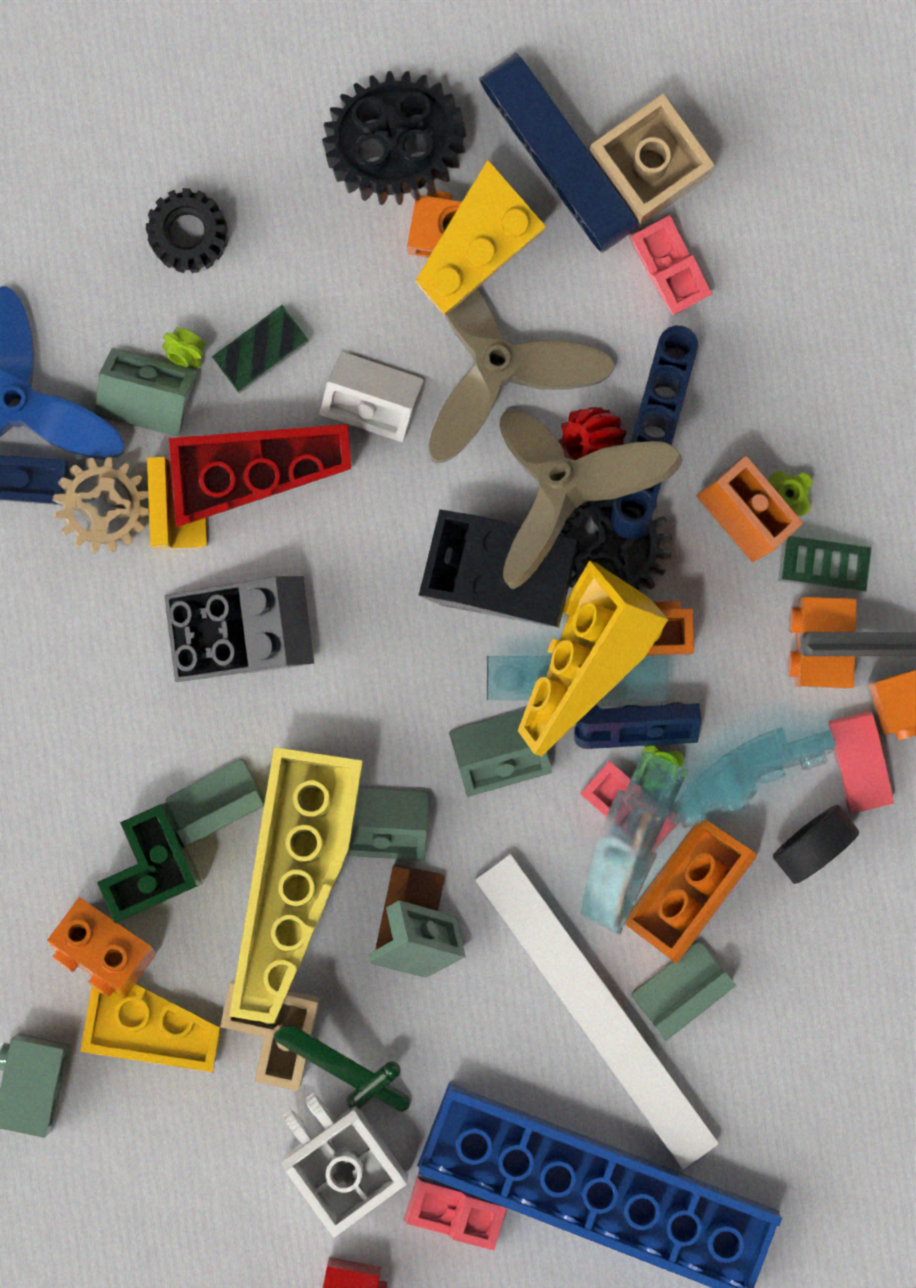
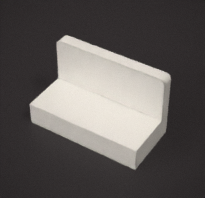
M341 352L327 381L319 415L403 443L415 402L422 388L423 379Z

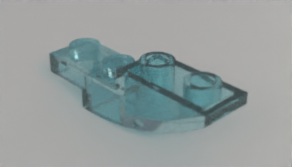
M487 656V700L529 701L536 681L541 677H546L552 656ZM645 657L599 702H668V657Z
M780 727L736 747L702 772L682 793L667 815L669 825L681 822L683 828H688L707 821L706 813L723 808L725 814L743 810L750 806L748 800L752 799L758 792L754 779L759 778L760 783L765 784L786 776L784 769L801 764L802 770H808L828 762L826 756L830 755L836 747L831 730L788 743L784 730Z
M643 752L626 791L618 789L600 833L587 876L581 915L617 934H621L656 859L657 853L653 852L652 849L688 770L651 752Z

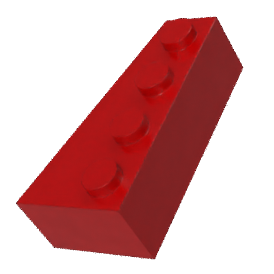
M348 424L168 438L176 527L352 469Z

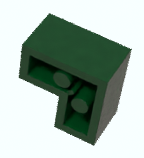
M167 803L155 806L120 822L138 864L97 882L114 923L203 884L187 847H184L177 833L179 829Z

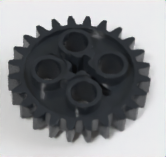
M387 71L385 82L379 83L376 77L371 75L369 76L370 87L366 89L360 84L354 83L356 95L352 98L341 94L340 100L343 109L331 107L329 111L332 121L325 122L323 125L327 136L322 139L326 153L325 156L329 168H333L336 181H344L348 193H352L359 188L363 201L369 199L373 193H377L379 205H384L388 195H394L397 204L402 205L404 194L410 193L415 201H419V189L425 187L433 194L436 192L434 183L436 178L449 182L450 177L447 167H460L458 154L465 153L466 149L463 138L467 137L460 107L455 106L453 94L444 95L442 84L439 82L429 88L426 75H422L416 83H413L409 71H405L401 81H395L391 71ZM416 114H417V115H421V116L416 117V118H409V117H411V116H413V115H416ZM373 119H374V120H377V121H375V122H373V123H366L367 121H370V120H373ZM417 152H425L420 156H411ZM381 157L376 161H368L370 158Z

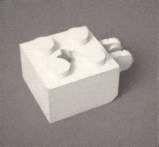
M312 1093L305 1098L307 1106L323 1125V1128L311 1135L297 1113L290 1109L283 1114L284 1120L301 1144L283 1157L281 1164L329 1233L335 1238L406 1186L408 1175L360 1109L354 1106L334 1119L319 1097ZM338 1162L352 1163L354 1165L352 1172L354 1177L348 1179L345 1174L342 1177L337 1176L335 1172L338 1168Z

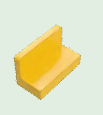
M147 457L150 546L155 550L206 547V518L176 527L170 461L165 457Z

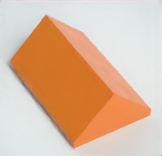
M701 816L622 923L678 964L756 860L757 854Z

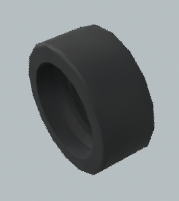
M839 805L832 806L784 842L773 854V859L793 884L800 883L843 852L858 837L859 830Z

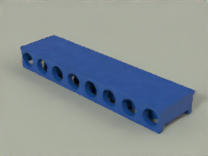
M448 1083L417 1167H419L418 1174L711 1288H754L776 1228L780 1226L782 1217L779 1214L780 1211L451 1083Z

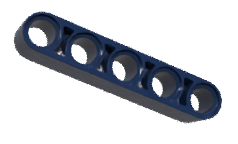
M514 53L479 78L481 86L598 251L604 253L639 228L637 220L530 68L517 53Z
M675 325L668 327L662 332L658 340L630 443L655 441L672 445L698 350V340L691 329ZM679 348L685 352L686 356L680 358L673 357L666 350ZM659 387H668L672 389L676 395L672 397H663L659 395L655 391V389ZM656 426L661 428L665 435L652 437L644 429ZM661 483L614 500L611 524L618 535L628 539H635L647 532L651 524ZM628 506H635L643 512V516L631 519L622 513V509Z

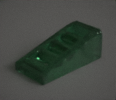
M789 536L782 543L778 581L866 592L871 547ZM798 549L806 550L804 573L796 572ZM815 551L823 552L820 575H813ZM832 553L840 554L837 578L830 577ZM849 555L858 556L855 580L846 579Z

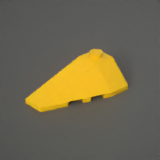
M592 561L588 562L567 597L563 613L569 616L560 640L554 638L551 640L547 651L552 653L551 664L546 677H541L536 681L518 728L519 734L532 752L541 757L646 657L654 642L661 636L663 627L668 621V618L649 597Z

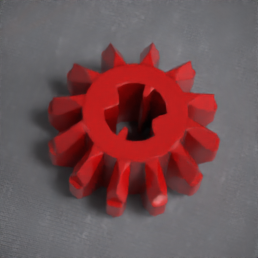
M589 407L588 409L570 412L568 422L561 423L563 436L558 441L568 458L575 461L603 448L624 445L623 439L627 431L620 429V416L612 415L610 410H604L602 407Z

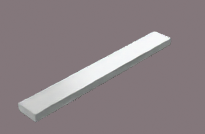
M511 854L507 855L475 879L476 883L681 1168L684 1170L717 1146L719 1143L513 856Z

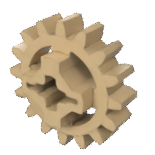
M93 457L88 458L85 471L76 464L72 466L70 472L74 479L71 481L62 477L58 484L65 490V493L55 494L52 498V501L62 504V510L53 514L54 519H65L67 523L60 532L62 536L73 532L77 535L73 546L78 548L85 541L90 542V551L94 554L98 552L101 544H105L109 553L115 552L117 548L116 540L118 539L124 545H130L133 541L128 532L130 530L137 533L143 532L144 526L137 519L138 517L149 515V509L140 506V501L148 497V491L138 492L135 487L142 480V477L138 475L129 479L126 476L129 465L126 463L117 470L113 469L111 457L104 459L102 467H97ZM96 477L93 490L88 493L75 492L81 482L88 478ZM115 481L125 489L129 500L122 499L114 488ZM100 494L105 496V503L115 508L103 513L102 517L98 516V509L87 503L88 501H95L99 498ZM73 511L82 513L88 521V531L77 522ZM127 518L125 524L118 531L106 535L109 522L112 519Z

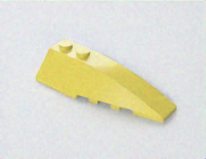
M274 747L230 1017L268 1023L276 1022L349 851L363 766L362 760Z

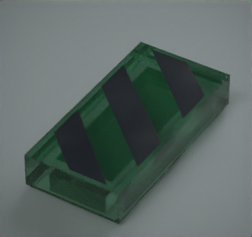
M281 305L213 355L212 358L240 394L309 343V340L285 307Z

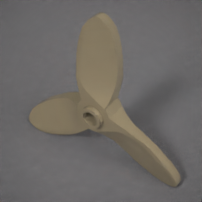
M476 289L445 316L455 335L474 362L473 368L452 391L437 417L429 441V456L434 463H444L457 456L477 435L493 408L500 387L505 386L509 382L536 389L551 390L589 387L601 383L611 375L615 368L613 360L599 349L572 342L542 340L512 345L502 338L486 301L479 290ZM491 360H497V361H499L502 365H501V366H495V365H493L490 361H491Z
M518 410L505 411L500 418L499 424L504 441L519 464L540 484V489L532 509L519 529L505 561L503 578L511 589H515L531 577L551 550L565 521L575 508L585 501L616 499L663 482L680 468L683 460L679 451L674 446L665 442H636L603 448L574 461L568 458L565 450L550 430L533 416Z

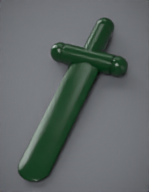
M284 1026L275 1032L274 1038L277 1043L356 1088L346 1099V1104L350 1109L354 1106L360 1109L373 1097L398 1111L403 1112L409 1109L411 1105L410 1098L389 1085L400 1075L401 1068L398 1063L394 1061L387 1062L373 1073L295 1026Z

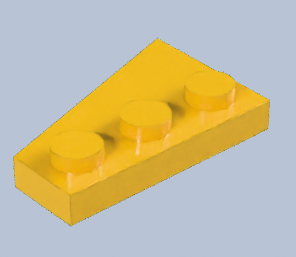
M489 160L486 161L415 280L420 289L444 316L450 313L546 230L544 223Z
M137 984L133 986L125 999L115 992L108 998L91 987L80 1052L214 1073L221 1028Z

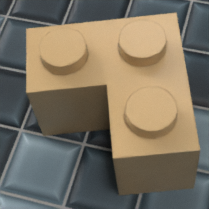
M234 978L229 984L220 1028L264 1037L254 1082L299 1091L307 1060L277 1043L274 1035L281 1027L295 1026L312 1036L321 997L289 990L275 1023L230 1017L235 984Z

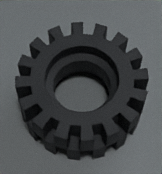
M182 188L183 192L176 193L175 190L167 192L169 197L163 200L160 197L155 202L157 207L154 210L150 209L148 213L149 223H146V232L149 245L157 258L168 268L173 267L177 272L184 273L185 270H190L191 273H197L199 268L204 266L208 269L213 266L212 261L215 258L219 260L223 255V246H227L228 238L226 232L228 228L223 213L212 198L209 199L205 193L199 190L197 193L192 192L190 188ZM184 215L195 216L204 225L202 239L191 247H181L175 244L170 235L173 222Z

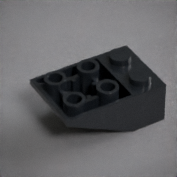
M439 509L419 596L444 607L559 628L580 541L558 535L551 550L531 577L521 586L511 589L503 578V569L512 543L521 526L478 515Z
M274 576L164 595L175 682L315 664L303 576Z

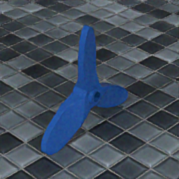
M7 286L0 287V437L12 427L25 426L48 443L77 455L103 460L106 457L113 459L122 455L125 451L124 442L117 430L107 421L71 401L33 391L31 386L34 371V347L28 317L16 293ZM21 399L17 406L9 407L13 400Z

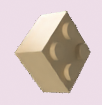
M664 93L593 142L589 153L633 213L639 227L710 178L715 164Z

